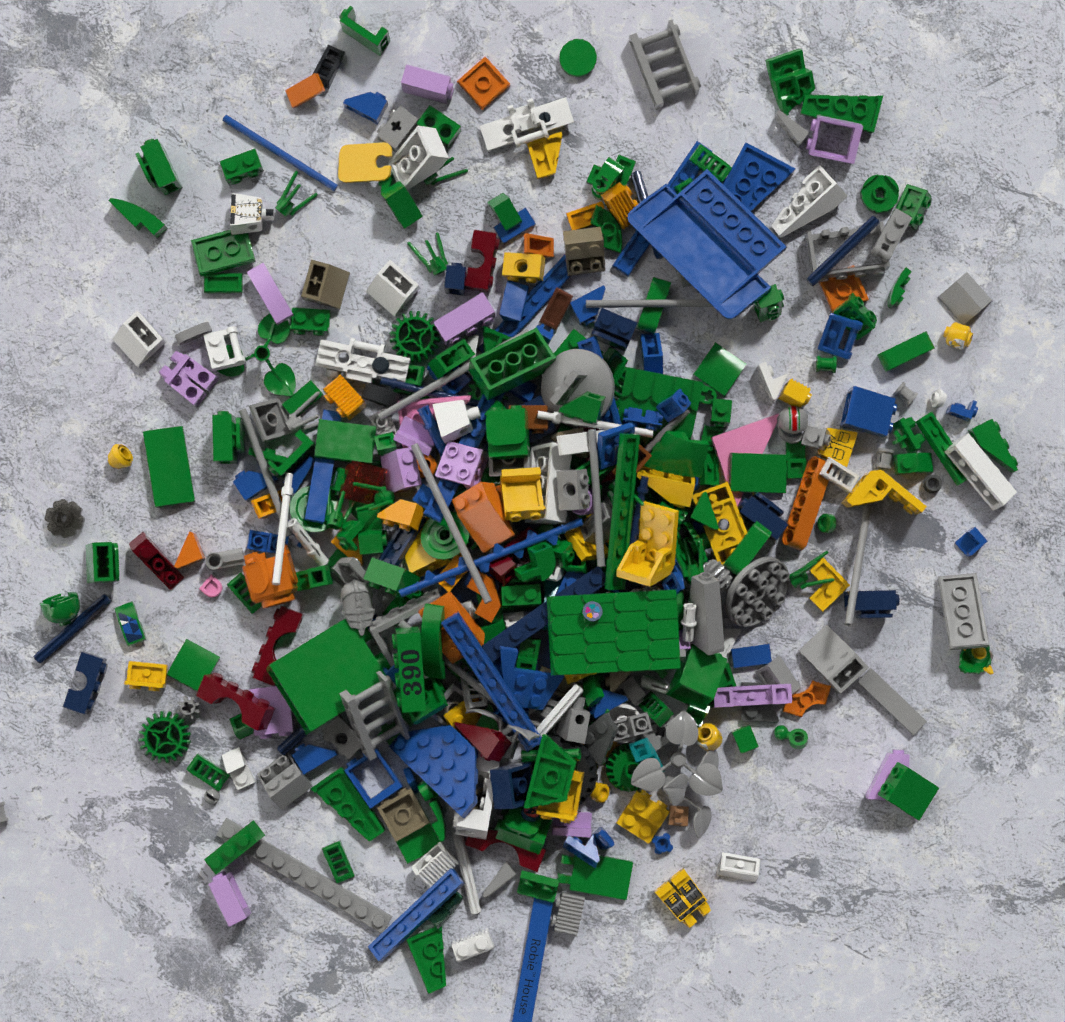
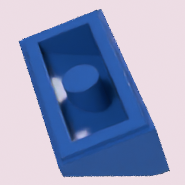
M507 281L499 313L503 320L521 322L529 286L514 281Z

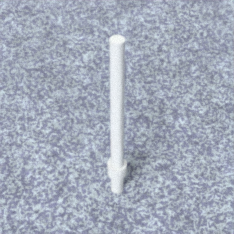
M538 411L537 415L538 419L550 420L556 424L562 422L604 430L621 426V424L603 421L588 424L580 418H568L562 415L561 412L555 411L554 413ZM635 427L634 434L652 438L653 430Z
M292 473L285 474L284 487L281 490L283 498L273 585H280L290 498L293 497Z

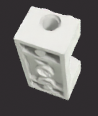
M479 751L478 758L476 759V768L478 769V780L484 781L482 794L486 795V797H481L480 810L472 809L465 818L455 812L453 828H456V835L486 840L493 803L490 770L498 768L500 762L485 760L481 757V752Z

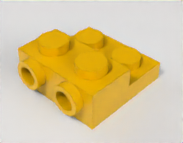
M636 790L616 824L649 844L670 811L667 810L668 805L658 800L656 803L651 800L652 795L646 791L641 790L639 792Z

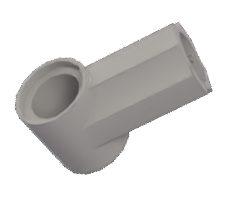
M242 548L210 553L206 557V565L212 570L245 564ZM213 556H218L220 559V564L216 567L210 564V559Z

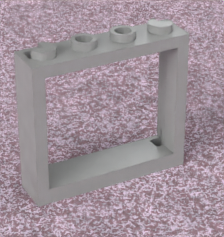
M438 588L431 592H425L418 599L409 600L406 605L400 608H393L388 614L382 617L378 616L376 620L371 622V626H369L370 632L391 667L394 665L393 655L379 632L401 622L402 619L405 620L419 613V610L426 603L430 604L442 595Z

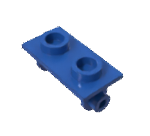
M625 408L624 416H627V418L623 417L622 424L631 422L635 427L641 426L653 431L661 430L662 423H658V421L662 422L663 416L660 412L646 410L645 417L641 416L642 409Z

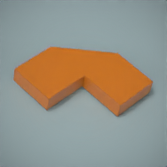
M478 570L492 601L485 604L482 599L475 614L492 623L502 604L496 590L494 578ZM471 578L467 588L480 594L473 578Z

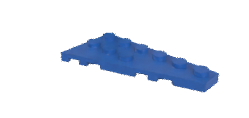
M745 142L723 185L752 211L791 175L796 168Z

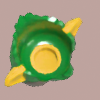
M990 645L983 648L961 649L959 656L960 672L979 674L986 671L990 675L994 674L991 667L994 655L990 651Z

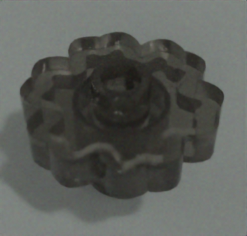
M66 499L55 501L53 508L46 510L44 519L49 522L47 529L54 536L61 535L63 538L75 536L77 530L82 529L85 522V517L81 515L83 509L74 501L68 502ZM66 515V521L63 522V517Z

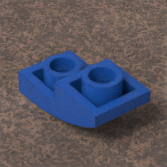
M249 530L246 549L276 554L278 534ZM289 536L285 539L286 545H288Z

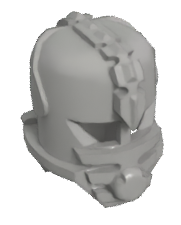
M354 579L350 583H346L341 590V602H343V610L341 612L349 626L358 629L359 634L364 635L365 628L371 626L375 614V608L372 605V587L368 586L369 584Z

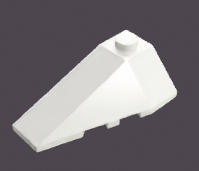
M820 165L804 179L801 190L798 193H794L791 197L793 199L791 204L781 211L771 225L781 238L835 209L848 197Z

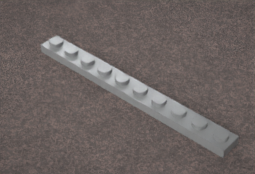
M226 818L216 835L228 841L244 827ZM260 839L245 851V853L380 933L384 932L392 918V915L264 839Z

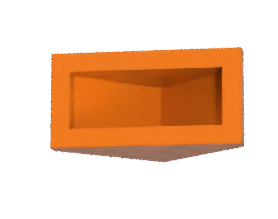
M525 233L524 254L554 257V238Z
M189 531L174 567L179 569L205 559L197 535Z

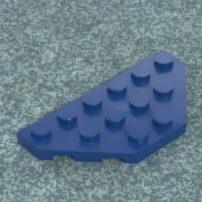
M451 725L408 731L410 738L407 740L400 733L389 748L461 817L465 818L477 804L476 785L478 784V769L476 768V759L478 758V750Z

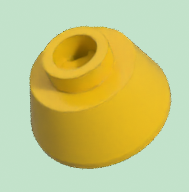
M122 444L113 445L108 454L109 465L116 469L132 465L133 456L130 450Z

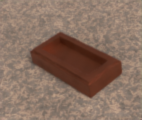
M556 287L539 322L557 330L573 295Z

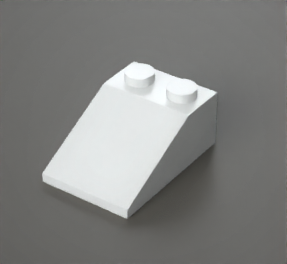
M417 126L388 164L391 166L396 182L400 181L409 190L437 172L449 157L436 128Z

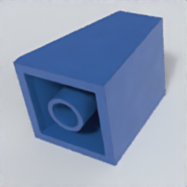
M857 386L851 387L847 392L840 427L886 437L888 433L891 434L893 428L891 417L895 415L897 410L896 398Z

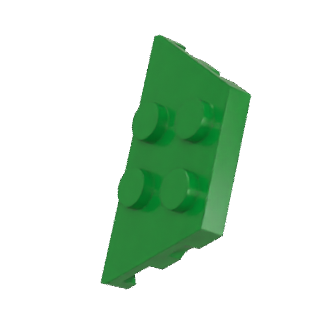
M543 734L524 805L526 809L555 802L567 801L577 761L547 734Z

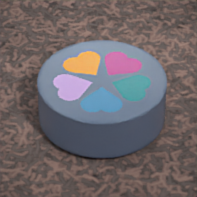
M594 601L587 602L582 609L583 616L589 621L598 620L602 616L601 605Z

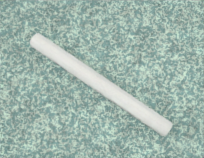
M446 802V803H445V806H446V810H448V807L450 808V806H449V804ZM452 824L451 829L453 832H456V828H453ZM452 833L471 914H478L481 912V907L464 836Z

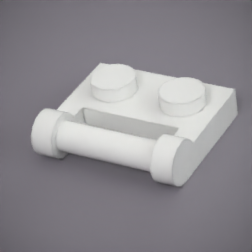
M232 326L225 330L203 334L212 371L240 366L246 363L237 338V327ZM230 337L235 356L232 359H229L224 338Z

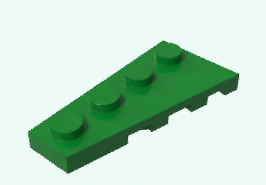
M805 95L800 115L815 119L817 115L860 123L863 125L862 131L874 133L884 95Z
M342 766L310 789L317 793L326 804L334 808L342 818L344 817L354 829L370 842L383 833L386 828L372 808H369Z

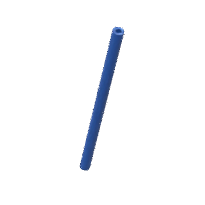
M224 116L222 121L331 190L335 191L338 185L230 116Z

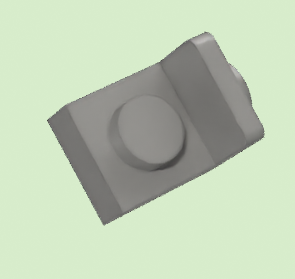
M807 426L801 444L825 450V447L830 444V432L824 428L819 429Z

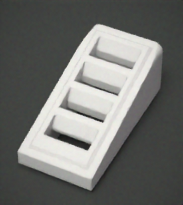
M828 457L819 473L843 491L850 493L859 478V475ZM832 464L833 466H832V468H831L829 474L826 473L827 470L829 469L830 465ZM838 468L836 474L832 477L835 469ZM841 471H842L843 473H842L840 479L837 480V478L839 477V475H840V473H841Z

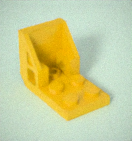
M883 470L865 473L854 486L851 493L849 492L841 502L846 508L878 502L883 500L888 494L891 500L896 503L899 501L903 504V509L911 515L913 513L915 515L922 513L927 507Z
M644 501V506H641L639 540L630 544L617 568L616 577L651 587L671 574L675 566L678 510Z

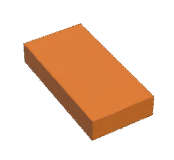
M314 73L285 91L292 108H296L323 93L325 89L319 74Z

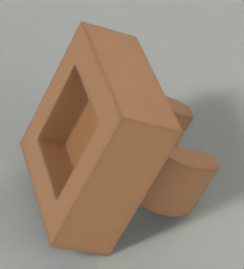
M669 805L668 825L688 826L689 806Z

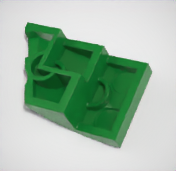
M799 48L765 60L780 111L787 116L796 105H799L804 100L805 95H810L815 90L813 72L805 68L803 51Z
M666 431L661 440L652 448V456L643 466L669 474L701 478L709 443L704 440H689L686 433L682 431Z

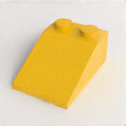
M645 466L637 472V477L640 480L641 476L649 477L648 486L668 502L674 504L675 507H690L695 487V477L669 474Z

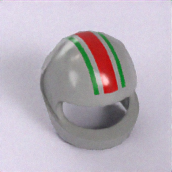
M792 405L784 408L777 417V427L781 439L789 444L798 443L803 439L805 429L808 426L807 413L798 406ZM781 428L791 434L804 432L796 438H790L783 434Z

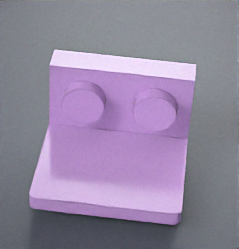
M448 441L435 476L440 479L463 484L468 490L481 481L489 458L482 449Z

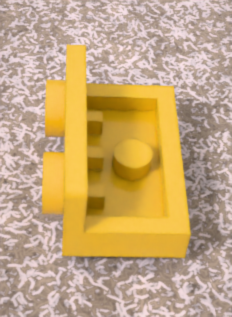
M129 661L127 680H125L124 684L129 685V689L141 690V686L149 687V691H160V688H166L168 665Z

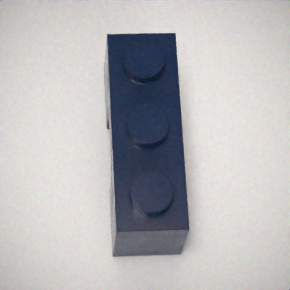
M81 652L75 670L82 672L86 676L87 684L82 690L68 689L63 704L64 708L82 714H88L89 711L92 712L95 705V700H93L95 693L99 692L102 682H99L101 675L106 673L108 667L106 658L88 652Z

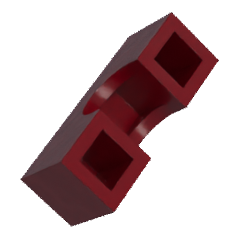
M474 230L471 252L480 253L485 260L482 266L478 268L468 267L465 289L488 292L489 287L492 288L494 276H491V270L496 268L497 258L494 257V251L499 249L500 239H496L497 233Z
M527 527L519 532L517 537L511 542L506 543L503 548L526 540L527 531L530 529L534 530L531 527ZM525 548L523 556L530 559L528 549ZM512 553L490 562L488 572L505 586L516 577L514 569L517 567L513 561L518 557Z

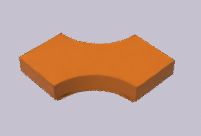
M812 680L806 690L801 693L792 694V703L784 704L783 712L802 717L805 710L815 704L826 705L831 686Z

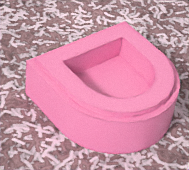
M211 574L199 590L208 597H217L222 593L223 586Z

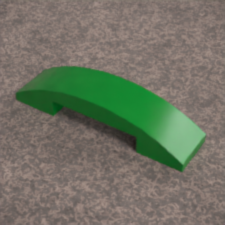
M427 603L424 606L421 625L423 670L426 677L445 679V660H442L441 624L445 620L444 606Z

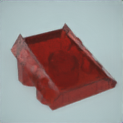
M352 460V463L346 466L345 474L347 477L340 489V492L345 491L344 499L363 504L375 503L374 496L379 491L354 486L353 482L382 487L388 469Z

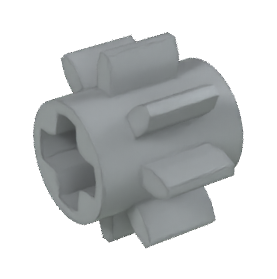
M184 696V702H177L181 705L177 712L183 713V719L187 715H190V718L193 719V713L201 712L198 710V705L201 702L196 703L194 701L195 696L191 697V700ZM187 702L188 704L193 705V708H191V712L189 710H185Z

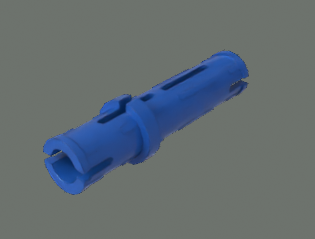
M425 405L417 411L425 424L423 426L424 429L428 430L442 457L446 444L441 438L437 420H435L429 405Z

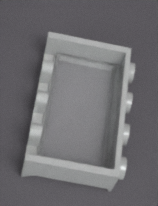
M879 222L819 282L828 281L831 277H836L837 280L846 279L849 275L854 274L855 277H863L867 275L866 273L874 272V275L884 274L889 269L890 262L886 263L882 260V257L870 253L884 228V223ZM843 227L840 231L834 232L826 229L822 230L819 234H812L811 231H807L805 239L811 274L859 228L849 230L848 227ZM882 245L881 248L886 251L887 248Z

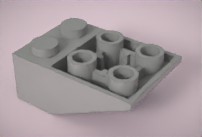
M828 625L823 627L798 650L839 694L846 690L869 668Z

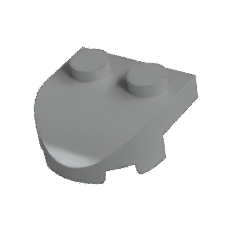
M354 557L340 558L330 570L333 572L331 574L332 579L341 588L354 579L370 583L363 579L366 571L362 568L360 561Z

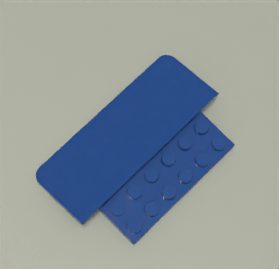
M708 169L679 194H676L665 184L628 213V222L724 318H736L771 291L772 287L758 274L780 256L787 246Z

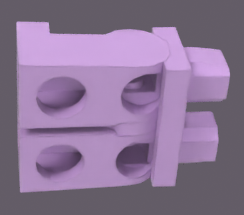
M175 351L170 359L177 365L173 370L165 365L159 373L167 384L195 407H198L207 393L191 381L194 380L210 392L219 378L188 355Z

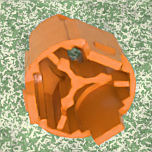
M285 544L280 585L272 584L275 557L267 558L265 552L260 554L253 552L244 556L246 565L242 569L251 601L256 604L261 603L264 609L295 600L294 593L298 589V579L288 545Z

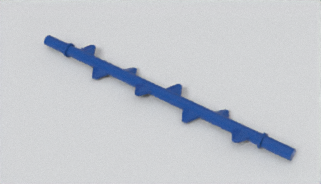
M579 518L567 524H561L559 527L539 535L530 529L527 531L526 540L506 548L496 543L494 544L493 553L473 560L475 566L486 573L489 571V565L492 561L512 553L518 558H522L525 548L545 540L552 545H556L558 535L566 534L570 530L583 526L582 519ZM462 556L459 558L458 567L438 575L428 570L423 581H417L415 584L398 591L400 596L404 597L419 590L422 591V589L444 580L452 586L455 584L456 576L469 571Z

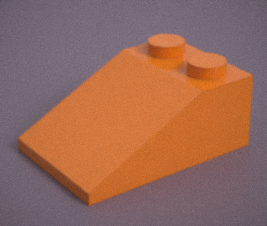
M479 482L452 499L459 519L483 553L493 549L494 544L498 543L500 545L515 536L509 520L505 521L504 508L494 483Z
M451 591L430 603L444 606L445 619L459 612L480 645H484V631ZM424 607L419 610L421 617H423ZM442 626V653L453 664L463 658V655Z

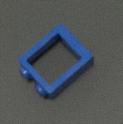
M378 747L374 749L376 756L394 783L371 798L353 772V769L368 760L365 755L359 760L354 758L346 764L348 768L344 770L370 809L403 787L402 782Z

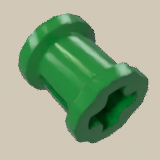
M816 356V372L831 371L836 373V356L832 358Z

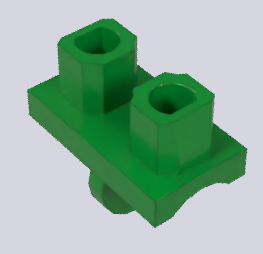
M903 417L893 423L895 431L893 435L896 440L892 441V444L899 443L902 449L905 448L907 453H912L921 448V444L925 441L921 433L914 435L911 428L916 426L912 417L906 419Z

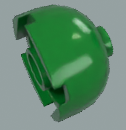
M67 592L68 596L56 594L42 600L43 603H40V607L44 617L49 622L59 623L60 626L70 624L71 620L78 615L80 610L78 593Z

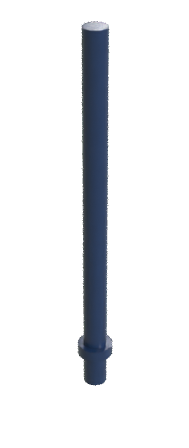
M382 377L380 385L391 387L393 390L397 388L414 393L424 388L397 381L396 378L392 380ZM434 390L426 396L440 398L460 395ZM471 398L466 405L477 407L480 400Z
M641 476L640 485L636 490L638 497L643 502L649 490L647 489L649 480L647 476ZM637 501L631 526L629 546L637 541L641 505ZM626 580L625 590H619V592H627L629 580Z

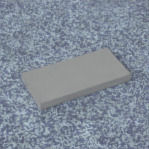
M977 573L938 576L949 649L960 650L989 647Z

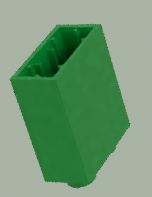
M345 618L274 661L266 668L306 735L346 711L339 693L347 690L351 695L356 696L380 682L376 672L381 671L385 675L383 669L385 667L388 670L391 668L381 652L374 656L366 643L372 640L367 627L365 628L364 635H360L358 629L351 628Z

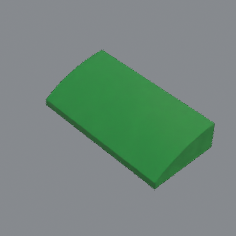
M183 426L143 431L155 507L160 508L195 502Z

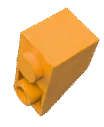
M400 499L379 512L377 517L383 520L382 524L394 527V525H398L400 529L410 532V529L418 531L425 508L417 503Z

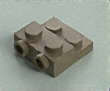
M407 787L396 792L397 797L393 799L387 797L379 802L381 806L377 807L395 842L430 823L417 796L412 789L408 790Z

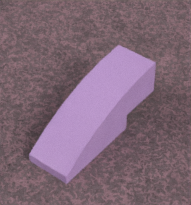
M264 263L247 272L277 325L294 316Z

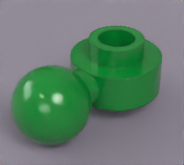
M778 725L774 729L775 738L778 740L789 739V744L794 749H802L808 744V734L803 729H794L789 732L788 728L784 725Z

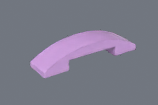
M791 684L721 687L717 689L714 697V708L792 703Z

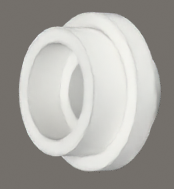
M937 389L931 394L930 402L932 407L941 408L944 406L947 394L943 390Z

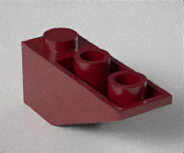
M141 532L129 543L132 552L169 590L184 578L181 572L174 567V564L144 532Z
M458 722L454 724L459 729V733L467 738L481 752V757L487 761L494 760L500 762L512 744L501 731Z

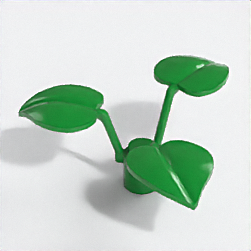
M269 313L258 325V335L263 339H267L264 346H258L254 354L245 357V360L248 361L255 358L259 362H266L271 369L264 376L266 389L275 395L292 396L296 387L293 370L285 363H279L274 368L270 363V351L267 348L270 341L275 344L286 341L290 335V325L288 320L277 325ZM226 345L229 359L234 358L232 345ZM243 364L217 370V372L225 376L235 377L243 373L245 367Z

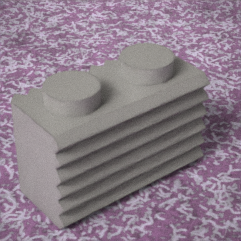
M562 891L561 896L557 895L555 907H559L557 915L553 914L551 926H554V932L577 936L585 896Z

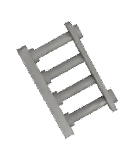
M673 20L668 21L667 30L649 37L638 38L637 33L629 35V43L656 110L663 108V101H666V98L692 89L694 95H697L701 87L699 78L694 77L680 41L679 27L677 24L674 25ZM672 37L675 47L651 56L645 55L643 50L645 46ZM676 54L679 55L682 62L681 65L657 74L655 72L652 73L650 68L652 63ZM684 71L686 72L689 82L665 91H659L657 84L660 80Z
M381 671L376 672L380 682L358 695H351L347 690L339 693L360 749L370 761L377 757L374 751L376 746L398 733H401L406 740L410 738L407 731L409 726L402 718L391 688L393 682L388 675L385 676ZM383 689L384 698L363 710L358 709L361 701ZM387 704L389 705L390 712L368 725L364 724L363 720H365L366 716ZM394 719L395 727L374 739L369 738L371 731Z

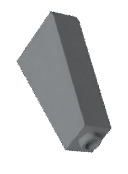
M702 572L699 575L692 576L689 603L696 605L695 621L697 622L696 626H694L693 641L691 643L707 655H712L724 651L720 582L710 573Z

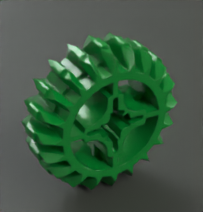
M412 311L409 312V318L402 314L404 320L401 321L397 318L396 321L399 325L392 324V328L396 332L390 331L389 333L391 336H395V338L390 339V343H396L392 349H399L396 353L398 356H401L403 353V357L408 358L410 356L411 363L414 362V357H417L418 362H421L420 356L423 355L425 360H428L427 353L429 352L433 356L435 353L432 348H439L434 343L441 342V338L435 337L440 335L437 330L434 331L436 329L434 324L431 325L434 318L431 317L427 321L428 314L425 313L421 318L420 311H417L416 317H413ZM420 322L427 327L416 329L411 323ZM406 326L409 333L404 340L400 341V333ZM410 329H412L416 335L420 334V336H418V341L420 345L417 343V341H415V339H410V337H412V332ZM431 332V340L428 346L424 348L422 339ZM414 344L418 347L419 351L412 352L403 346Z
M160 711V718L157 713L152 714L154 720L147 717L146 721L149 725L143 723L141 726L146 730L139 731V734L144 735V738L138 739L139 742H145V745L140 747L141 749H148L145 755L148 756L152 753V761L158 756V763H162L163 758H165L166 763H170V756L173 761H176V754L183 757L184 754L181 749L184 751L189 749L184 743H191V740L186 739V736H190L191 732L185 733V729H188L189 725L182 726L185 719L182 718L177 721L179 714H175L172 718L171 711H168L166 717L164 711ZM160 721L170 722L164 730L154 728ZM174 726H176L179 731V741H177L178 739H176L173 736ZM167 732V738H169L170 741L165 740L163 742V737L161 736V733L165 734ZM151 733L157 739L156 748L151 743ZM166 744L176 746V749L170 753L160 752Z

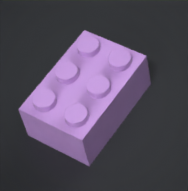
M482 292L433 323L445 345H451L452 347L460 342L462 337L474 335L478 332L477 328L480 326L486 327L493 323L495 311Z

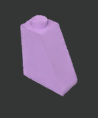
M893 749V753H887L866 792V798L885 800L878 795L881 786L885 783L897 762L909 768L910 755L904 754V750Z

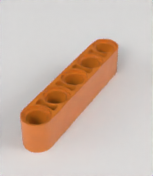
M816 456L811 457L807 463L787 521L789 525L784 530L782 536L784 545L802 551L808 543L829 480L819 474L826 461ZM832 464L830 465V467H829V469L827 470L826 473L829 474V472H830V470H831V468H832Z

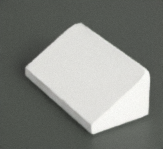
M722 852L718 875L756 882L759 877L760 859Z

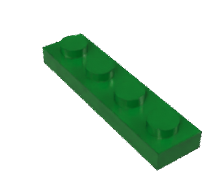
M931 411L915 423L956 486H958L967 479L945 453L953 443Z

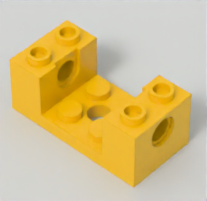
M728 482L696 493L692 496L691 500L692 506L695 508L700 495L707 491L717 524L721 519H725L729 523L727 530H711L703 526L712 549L710 551L714 560L720 561L722 565L747 533Z

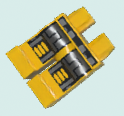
M682 868L670 878L672 883L681 892V895H679L668 880L654 892L680 922L682 921L687 927L691 928L697 922L691 914L698 909L704 917L711 909L706 902V897L685 869Z

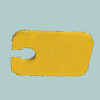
M382 142L342 146L339 152V180L344 183L385 181L389 179L391 166L378 168L376 161L380 156L392 157L391 145Z

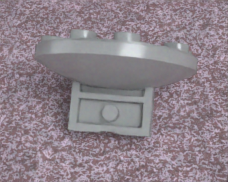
M583 349L564 351L557 355L556 361L544 371L541 381V394L544 404L548 406V412H559L562 405L587 391L606 397L600 419L610 408L615 391L613 374L608 364L594 352ZM562 423L568 426L582 427L580 425Z
M763 557L750 562L737 576L734 574L729 587L724 589L727 593L725 610L728 618L736 625L742 627L753 626L764 620H769L773 616V612L786 599L785 594L788 589L790 576L786 565L775 557ZM775 602L777 605L771 610L769 607Z

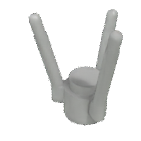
M319 391L311 396L294 413L288 415L290 419L286 421V424L292 434L297 433L299 430L303 432L318 426V422L305 425L319 418L318 414L306 420H303L301 416L297 417V415L320 394Z

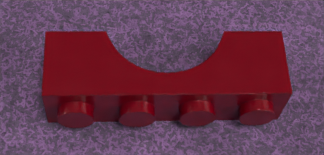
M285 606L276 609L273 619H275L273 627L269 626L266 637H268L266 645L262 644L258 655H261L258 663H254L251 673H254L252 678L276 686L266 668L276 661L275 646L278 640L287 633L298 632L305 614Z
M219 673L204 675L196 694L197 697L209 704L221 703L226 698H230L240 707L244 724L257 731L268 728L276 709L269 705V701L256 698L253 692L240 689L237 683L226 681L223 679L224 676Z
M488 827L486 840L467 837L465 845L480 851H484L494 843H506L512 846L518 854L519 865L536 872L539 870L546 848L542 847L540 854H536L496 839L498 831L491 827Z

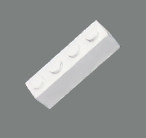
M969 433L957 439L945 451L947 456L993 511L1005 505L1017 493L1011 483L1007 481Z

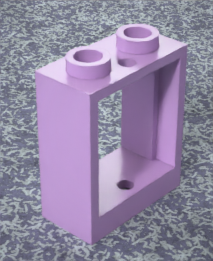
M817 115L816 120L812 119L810 130L813 133L812 138L807 140L806 149H808L809 155L854 164L863 125ZM821 122L853 128L846 155L815 149Z
M224 870L212 877L213 881L208 885L228 926L230 927L247 918L251 911L232 872L226 873Z

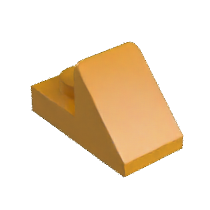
M279 490L277 492L282 502L283 497L281 496V490ZM270 494L251 501L258 519H265L277 513Z

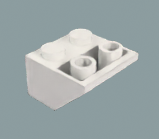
M389 260L376 275L366 292L395 317L420 287L396 264Z
M138 311L122 324L113 337L114 342L137 367L141 366L166 343L163 337Z

